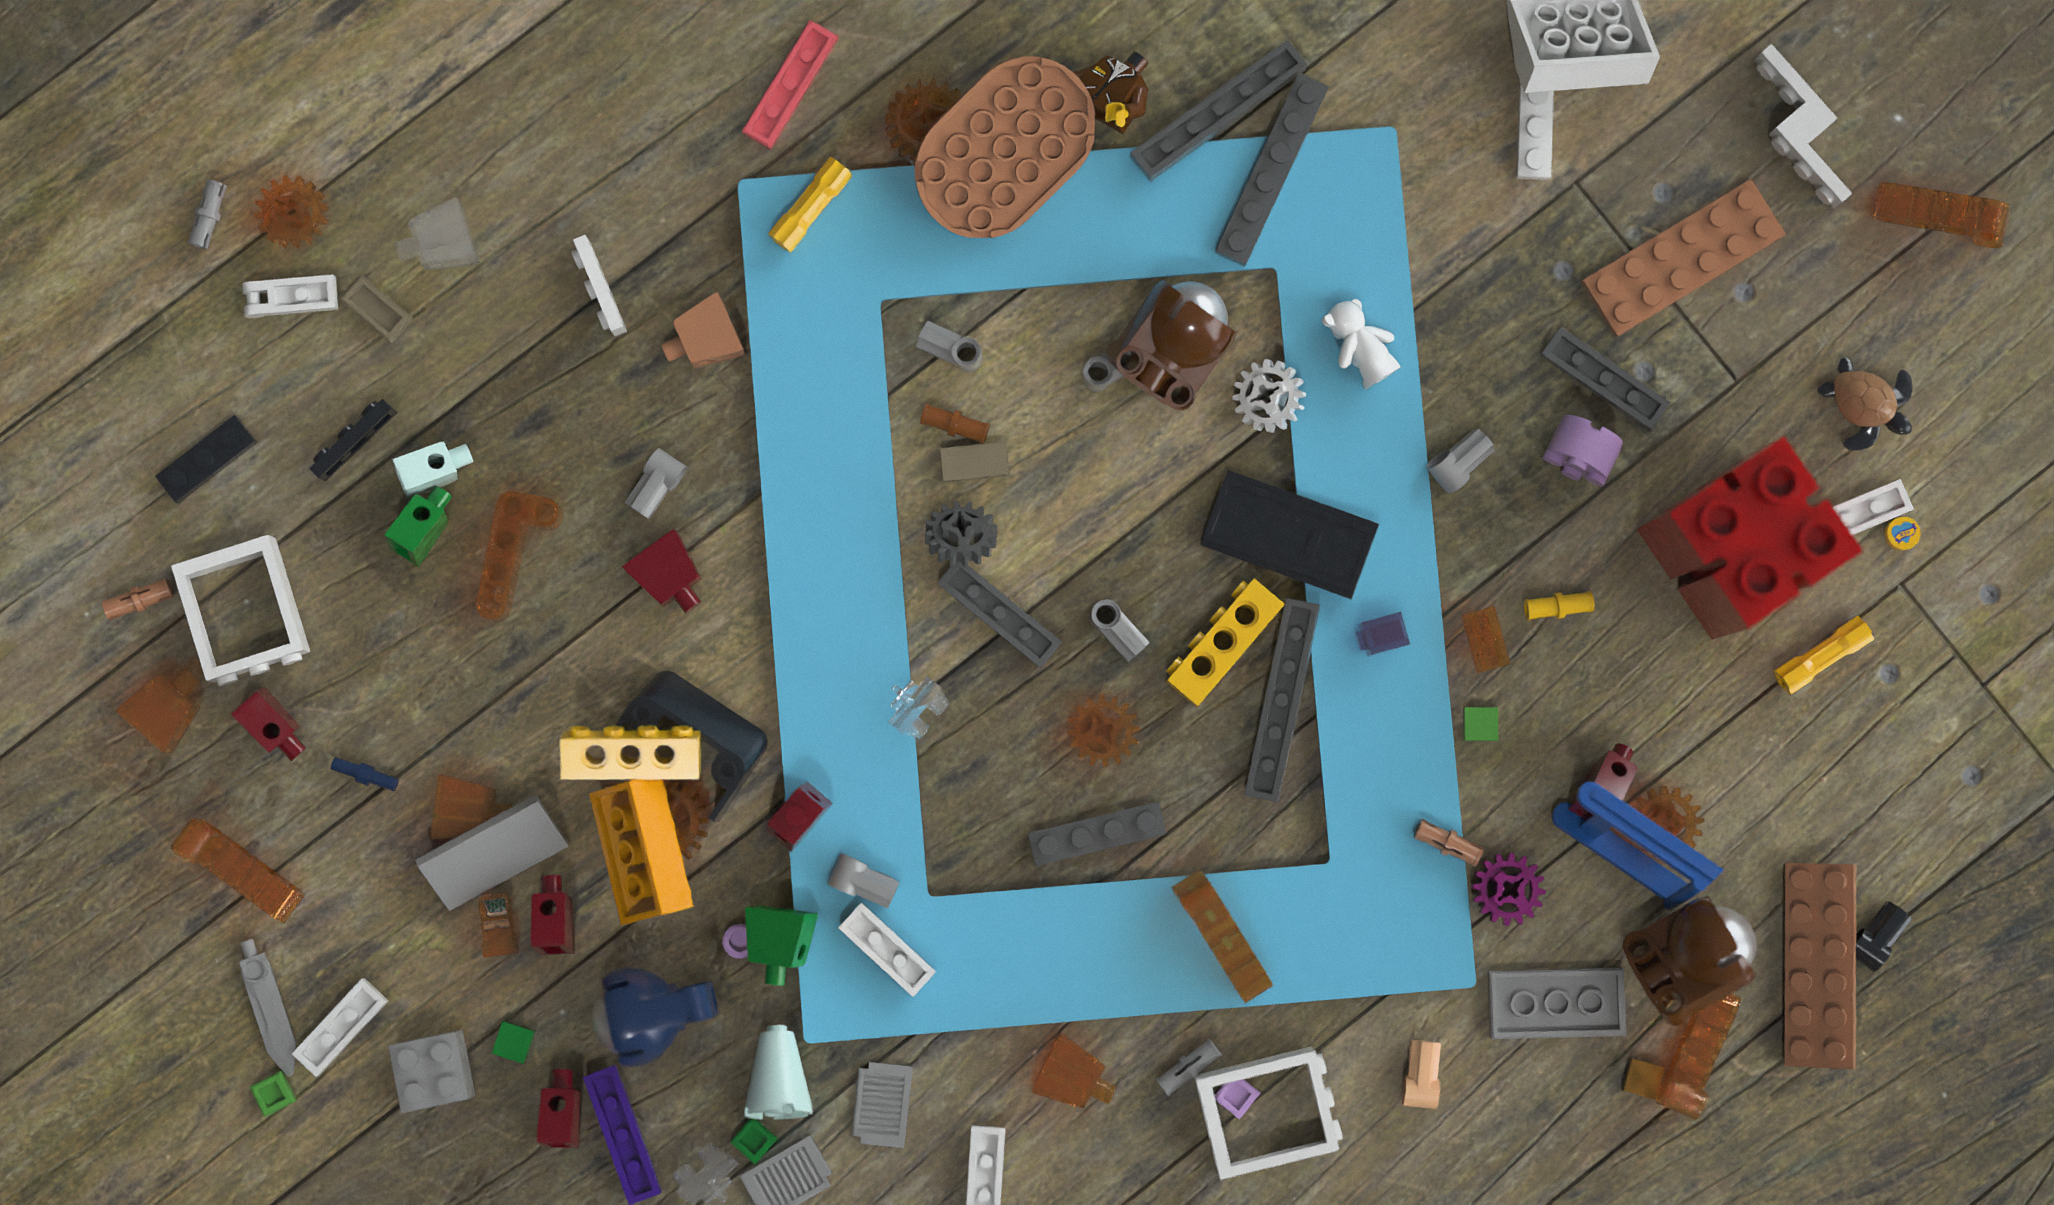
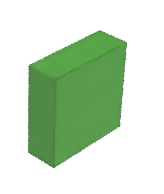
M1464 707L1463 741H1498V707Z
M279 1071L250 1086L264 1117L297 1101L283 1071Z

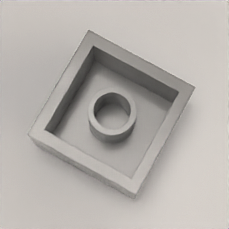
M463 1029L388 1046L401 1113L467 1100L476 1096Z

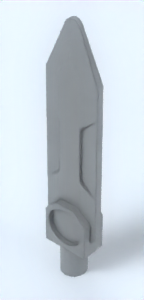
M253 939L241 942L240 945L245 959L239 961L240 972L267 1054L287 1076H292L295 1069V1057L292 1053L296 1050V1041L270 962L267 960L265 952L258 954Z

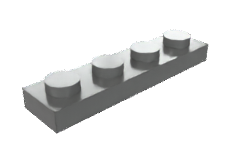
M1562 327L1556 331L1540 354L1543 359L1648 431L1653 429L1671 403Z
M957 562L954 567H950L937 583L1040 669L1062 643L970 566L964 568L962 562Z
M1159 802L1028 833L1035 865L1039 866L1166 835Z

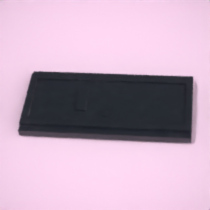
M1228 470L1202 538L1201 546L1352 600L1379 524Z

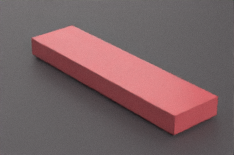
M809 20L742 130L744 135L772 150L839 39L837 35Z

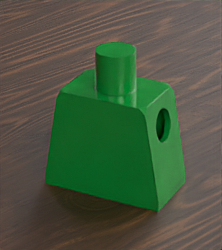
M438 486L434 487L426 499L418 494L414 495L384 534L390 549L419 568L448 523L443 510L452 496Z
M762 905L745 907L748 960L752 963L766 964L765 984L783 986L785 985L786 967L804 966L818 913Z

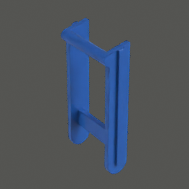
M1587 782L1577 791L1579 804L1592 813L1586 820L1568 810L1571 805L1570 803H1560L1552 811L1551 818L1557 828L1664 900L1663 905L1667 910H1674L1706 889L1724 871V869L1597 783ZM1611 827L1688 878L1691 882H1685L1609 829Z

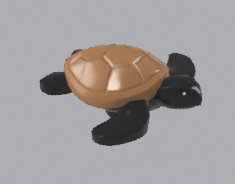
M1842 358L1838 364L1840 374L1835 377L1834 383L1826 382L1817 389L1818 394L1822 397H1835L1836 404L1844 418L1854 425L1861 426L1857 434L1842 443L1850 451L1863 450L1872 446L1878 439L1880 426L1884 424L1889 431L1897 435H1907L1912 431L1909 419L1901 412L1896 411L1897 406L1908 402L1912 394V379L1905 370L1899 371L1896 383L1892 389L1886 381L1877 375L1863 371H1854L1851 360Z

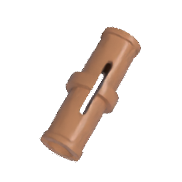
M164 578L140 588L138 586L132 587L127 593L103 600L102 607L106 617L111 621L128 613L146 611L148 606L174 598V591L169 580Z
M1421 819L1413 837L1439 849L1442 855L1447 856L1450 854L1474 867L1478 864L1484 849L1483 846L1458 836L1456 831L1452 829L1447 831L1425 819Z

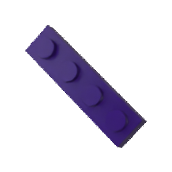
M615 1064L584 1076L586 1088L628 1204L632 1205L661 1194V1186L617 1065Z

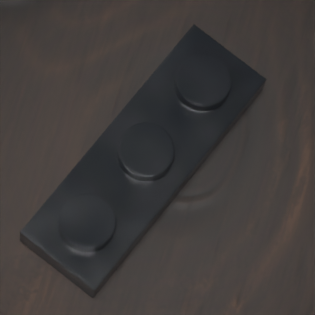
M383 399L379 402L373 401L362 411L361 415L363 417L354 426L349 424L338 434L337 438L339 440L330 449L328 447L322 449L313 458L314 464L309 469L319 479L326 482L398 412Z
M233 415L155 477L174 502L179 504L258 442L239 417Z

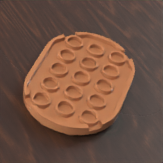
M1037 56L1011 58L996 64L986 71L933 123L919 144L914 164V179L919 198L928 213L947 230L968 238L999 237L1014 231L1024 224L1079 170L1091 151L1095 138V109L1085 85L1065 66Z

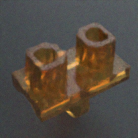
M1495 606L1462 614L1461 617L1476 673L1511 665Z

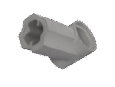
M927 321L925 326H923L916 344L917 349L949 362L964 372H973L980 367L983 361V354L979 343L975 339L963 337L930 321ZM967 347L973 348L976 351V356L973 360L964 362L958 358L959 352Z
M1127 351L1122 355L1120 363L1129 360L1131 351ZM1107 353L1089 359L1083 368L1081 379L1083 385L1090 391H1103L1109 384L1125 377L1109 363L1106 356ZM1093 367H1099L1105 371L1106 378L1103 381H1094L1090 378L1088 371Z
M1474 428L1451 449L1444 450L1434 456L1428 462L1426 468L1446 494L1453 493L1469 480V473L1495 451L1493 448L1494 444L1487 435Z
M658 448L647 461L643 469V476L625 501V504L650 520L668 491H672L680 482L687 466Z
M1108 599L1101 600L1091 607L1089 611L1090 623L1103 634L1127 662L1150 643L1122 613L1120 607L1114 601ZM1100 606H1107L1113 611L1114 617L1110 624L1105 625L1098 621L1096 613Z
M840 853L827 882L828 885L852 896L856 894L887 909L900 883L894 878L868 868L867 864L843 853Z

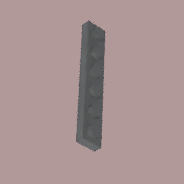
M1286 40L1130 152V158L1150 182L1288 84L1299 73L1306 71L1308 64L1289 41Z
M1301 73L1298 74L1215 252L1216 254L1244 267L1246 266L1329 86Z
M1286 598L1246 785V796L1279 802L1321 605Z

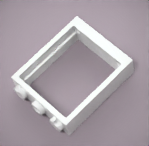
M265 535L171 566L206 681L217 682L218 686H223L238 681L237 675L250 672L251 676L270 671L269 665L280 661H282L283 665L293 664L303 660L302 654L310 652L276 538ZM264 556L290 643L217 667L190 579Z
M1311 1046L1199 1074L1200 1076L1195 1077L1220 1180L1339 1150L1337 1141L1342 1140L1343 1137L1338 1119L1332 1121L1329 1108L1334 1107L1335 1104L1330 1086L1324 1088L1321 1075L1326 1074L1327 1071L1322 1053L1316 1055V1051ZM1307 1064L1325 1140L1230 1163L1212 1087Z

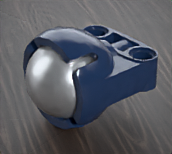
M632 967L615 969L604 975V990L597 997L592 1010V1026L602 1045L618 1054V1060L622 1066L638 1067L647 1065L664 1054L673 1043L678 1032L686 1030V1024L707 1020L719 1015L713 982L708 981L678 988L677 983L668 984L658 975L645 969Z

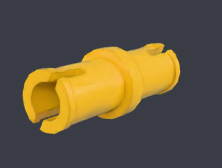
M1591 591L1568 595L1558 592L1553 593L1552 597L1525 599L1523 606L1526 620L1529 621L1531 619L1553 616L1556 619H1563L1568 614L1593 612L1595 603Z

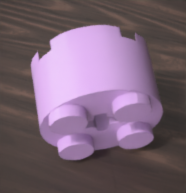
M1564 415L1542 458L1552 465L1563 467L1561 473L1568 478L1579 481L1581 476H1583L1589 482L1603 487L1621 451L1623 440L1604 427L1598 430L1590 426L1592 421L1574 415Z

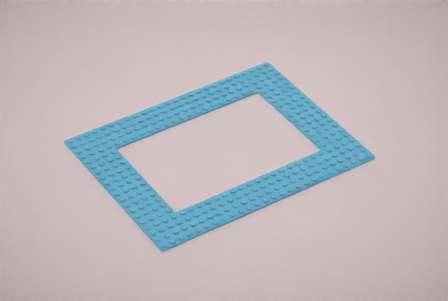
M1378 127L1307 133L1245 267L1215 252L1269 136L1207 141L1151 182L1130 158V152L1137 147L1090 151L1079 170L1024 224L1014 231L994 238H968L955 234L940 225L928 213L919 198L914 179V165L851 170L850 172L853 177L841 192L833 197L808 228L806 235L794 250L789 253L775 243L768 233L782 215L790 210L811 184L817 173L752 178L739 181L738 195L785 802L799 786L808 781L833 803L792 852L789 851L794 910L818 913L806 963L804 966L798 967L803 1035L807 1043L1451 990L1475 986L1476 972L1465 861L1450 854L1447 856L1442 855L1439 849L1413 838L1421 819H1425L1447 831L1452 829L1462 838L1463 834L1429 471L1426 468L1428 460L1398 140L1395 128ZM1273 269L1277 275L1285 370L1289 367L1296 370L1293 378L1303 379L1304 382L1298 387V390L1306 393V397L1299 398L1298 403L1304 406V410L1296 409L1294 414L1298 420L1296 422L1290 420L1296 494L1379 524L1352 600L1304 583L1306 602L1321 605L1311 649V662L1329 850L1328 862L1319 865L931 896L928 893L881 318L882 302L894 299ZM1358 299L1362 304L1361 310L1364 313L1365 326L1385 329L1394 334L1393 342L1383 344L1388 349V352L1398 361L1401 368L1366 390L1362 386L1363 378L1360 370L1352 362L1345 369L1339 367L1338 357L1344 339L1334 337L1332 330L1322 323V318L1329 313L1330 309L1343 301ZM840 853L867 864L868 868L900 882L888 909L856 894L852 896L827 884ZM861 903L936 971L914 997L839 929L840 925Z

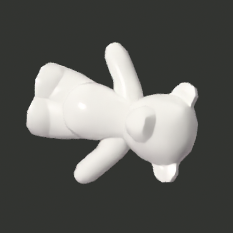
M1353 299L1352 301L1337 303L1322 318V323L1332 330L1334 337L1344 339L1338 357L1339 367L1345 369L1352 362L1355 367L1359 368L1363 378L1362 386L1366 390L1396 372L1401 366L1383 344L1393 342L1394 334L1385 329L1365 326L1364 313L1361 310L1362 304L1358 299Z

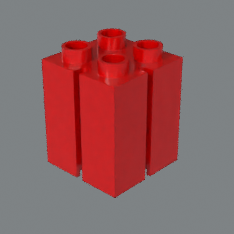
M1785 436L1743 457L1697 488L1695 492L1685 496L1636 529L1670 579L1689 572L1692 574V580L1677 590L1711 639L1751 628L1800 595V590L1812 587L1864 552L1828 498L1810 506L1807 504V497L1821 488Z

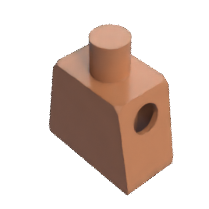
M718 292L677 317L673 324L678 336L661 343L669 362L687 354L694 368L746 355Z

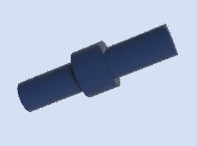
M335 757L331 764V770L354 777L355 782L367 786L371 783L395 791L399 783L398 778L375 771L374 766L365 763L357 765Z

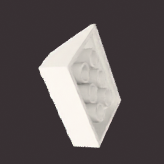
M1506 0L1515 68L1524 93L1649 84L1660 55L1638 0Z

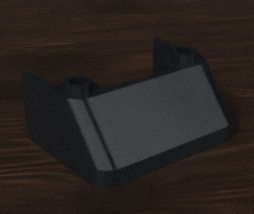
M671 671L659 672L630 702L615 726L623 727L624 731H628L630 726L636 730L641 726H656L664 715L679 726H690L692 731H700L701 740L719 751L711 765V774L716 783L727 789L709 816V819L713 822H719L768 747L767 736L760 728Z

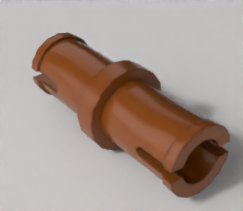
M930 404L925 405L920 419V424H926L947 431L949 436L955 437L957 434L980 441V443L985 442L990 423H984L963 416L961 411L955 410L953 413L930 406Z

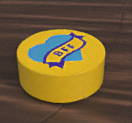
M1898 517L1891 520L1886 525L1884 531L1887 544L1898 551L1913 548L1919 542L1921 536L1919 525L1909 517Z

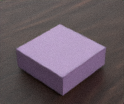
M1242 1079L1222 1084L1214 1094V1097L1218 1103L1240 1120L1259 1096L1260 1092L1246 1080Z

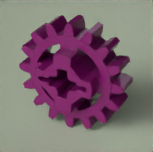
M1507 853L1506 860L1503 861L1500 854H1495L1494 864L1484 860L1482 864L1486 870L1484 872H1474V875L1480 881L1479 883L1471 884L1472 889L1479 891V895L1472 898L1473 902L1483 903L1479 913L1485 914L1490 911L1489 921L1493 923L1499 917H1502V924L1504 926H1509L1511 918L1514 919L1516 924H1523L1522 915L1525 914L1527 917L1533 918L1535 915L1531 908L1533 906H1543L1537 900V896L1546 894V890L1538 888V883L1545 880L1544 876H1535L1533 874L1538 866L1532 864L1527 867L1526 856H1521L1518 861H1515L1514 853ZM1511 866L1519 869V871L1512 876H1508L1500 868ZM1490 879L1493 885L1492 893L1488 896L1487 883ZM1504 882L1514 883L1515 886L1512 888L1513 896L1504 895L1500 897L1505 890L1502 885ZM1529 882L1530 894L1527 900L1524 896L1525 885ZM1504 903H1511L1517 910L1504 912L1497 908Z

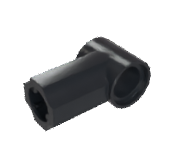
M1886 901L1868 926L1856 933V959L1872 972H1876L1882 967L1892 953L1891 946L1912 920L1908 913L1892 902Z

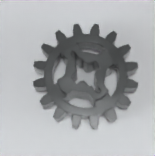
M954 501V508L951 509L943 504L941 505V514L933 511L931 513V521H926L925 544L929 545L930 555L938 553V562L941 563L949 559L950 567H954L957 562H962L964 568H968L969 561L971 560L979 565L981 564V555L989 558L991 556V548H996L997 524H993L992 514L984 516V507L981 506L976 510L972 509V502H968L965 507H960L959 502Z

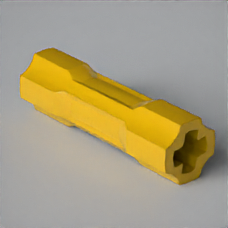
M830 157L790 210L783 214L769 231V237L784 250L791 253L833 197L837 196L853 177L852 173L836 159Z
M1855 616L1835 629L1830 637L1803 655L1793 657L1775 669L1773 673L1776 681L1788 695L1793 694L1811 682L1816 674L1845 655L1855 653L1873 641L1871 629L1859 616Z

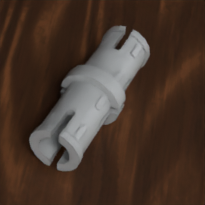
M206 179L199 206L195 207L193 212L196 216L189 239L187 240L188 244L203 249L209 248L215 224L220 221L221 215L219 210L227 185Z
M1208 1038L1206 1042L1186 1057L1184 1054L1179 1057L1180 1062L1162 1076L1156 1078L1166 1094L1170 1096L1171 1093L1192 1077L1195 1080V1077L1200 1076L1198 1073L1215 1059L1221 1057L1222 1054L1211 1039Z

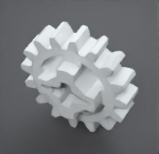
M1264 359L1263 367L1255 362L1252 363L1253 372L1242 371L1241 374L1245 379L1244 382H1235L1234 386L1240 389V394L1233 395L1232 399L1241 403L1235 409L1236 413H1246L1242 422L1248 425L1253 423V429L1261 431L1264 425L1266 431L1274 433L1275 425L1280 429H1287V419L1295 422L1298 420L1294 411L1296 409L1304 410V406L1298 403L1299 398L1306 397L1305 392L1298 390V387L1304 383L1303 379L1293 378L1296 370L1291 367L1285 370V363L1277 361L1273 365L1271 360ZM1268 375H1279L1283 381L1273 383L1272 378H1269ZM1268 390L1274 391L1270 395L1271 402L1265 401V398L1269 396ZM1289 397L1288 402H1287V405H1286V407L1284 408L1285 403H1286V400H1287V398ZM1265 409L1270 418H1262L1255 411Z

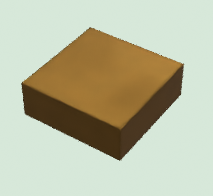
M1630 1057L1621 1090L1656 1100L1665 1068Z

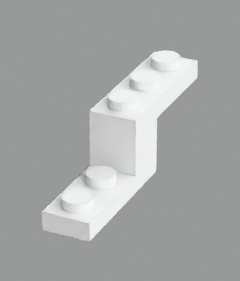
M1771 44L1754 60L1757 64V70L1763 78L1768 81L1772 80L1780 89L1779 94L1787 104L1794 105L1797 108L1795 112L1769 134L1772 139V146L1779 154L1786 155L1794 163L1793 168L1803 180L1808 179L1816 188L1815 193L1824 204H1830L1833 208H1836L1852 193L1811 148L1809 143L1831 125L1837 117Z

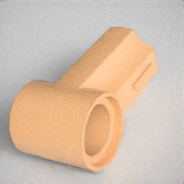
M1411 1040L1408 1072L1404 1076L1402 1086V1106L1437 1109L1440 1096V1080L1437 1077L1441 1043Z

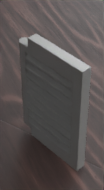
M869 1062V1068H858L851 1136L861 1137L860 1144L904 1148L913 1066Z
M809 1135L741 1174L740 1178L755 1205H799L830 1187L831 1184L827 1176L831 1175L832 1172L812 1136Z

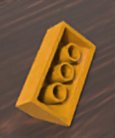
M636 779L589 793L621 925L694 907L663 780Z

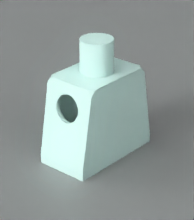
M444 441L393 459L396 475L408 501L416 494L422 496L431 492L435 486L443 487L458 479L456 469L473 463L466 444L447 450ZM434 463H441L444 465L440 469L431 468V465Z

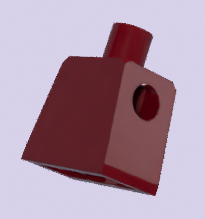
M674 528L622 566L662 606L668 605L675 599L686 614L701 603V600L691 587L702 578L681 536Z
M265 686L256 691L231 713L269 753L278 747L292 761L306 749L293 734L300 726ZM270 723H275L279 726L280 733L278 735L270 731Z
M1615 744L1612 751L1608 750L1594 763L1582 785L1587 782L1597 783L1623 801L1638 770L1637 766L1630 762L1634 754L1633 750L1624 744ZM1576 794L1568 810L1586 820L1592 813L1579 804Z
M807 781L795 790L768 822L766 831L792 852L833 803Z
M561 875L541 876L542 893H535L531 896V947L540 955L575 954L572 898L566 892H562ZM557 907L552 915H548L551 908Z
M552 1069L551 1088H541L536 1143L546 1148H579L581 1093L576 1089H572L573 1070ZM560 1100H565V1107L561 1111L556 1112V1104Z

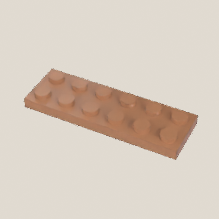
M1750 179L1581 281V284L1612 334L1617 338L1783 238L1786 233L1756 185Z
M1785 863V1066L1856 1069V864Z

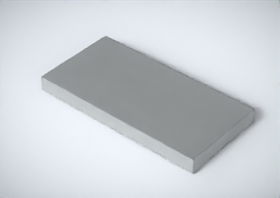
M534 795L416 859V863L450 911L568 847V843L537 795Z
M1624 968L1487 971L1490 1039L1626 1036Z

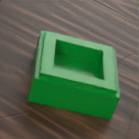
M502 1021L492 1054L525 1064L536 1031Z
M750 1118L730 1143L752 1163L756 1164L778 1137L758 1119Z

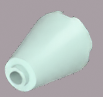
M785 1025L767 1026V1032L760 1033L744 1107V1116L747 1118L763 1119V1113H765V1116L774 1117V1120L802 1118L812 1114V1103L794 1032L787 1031V1026Z

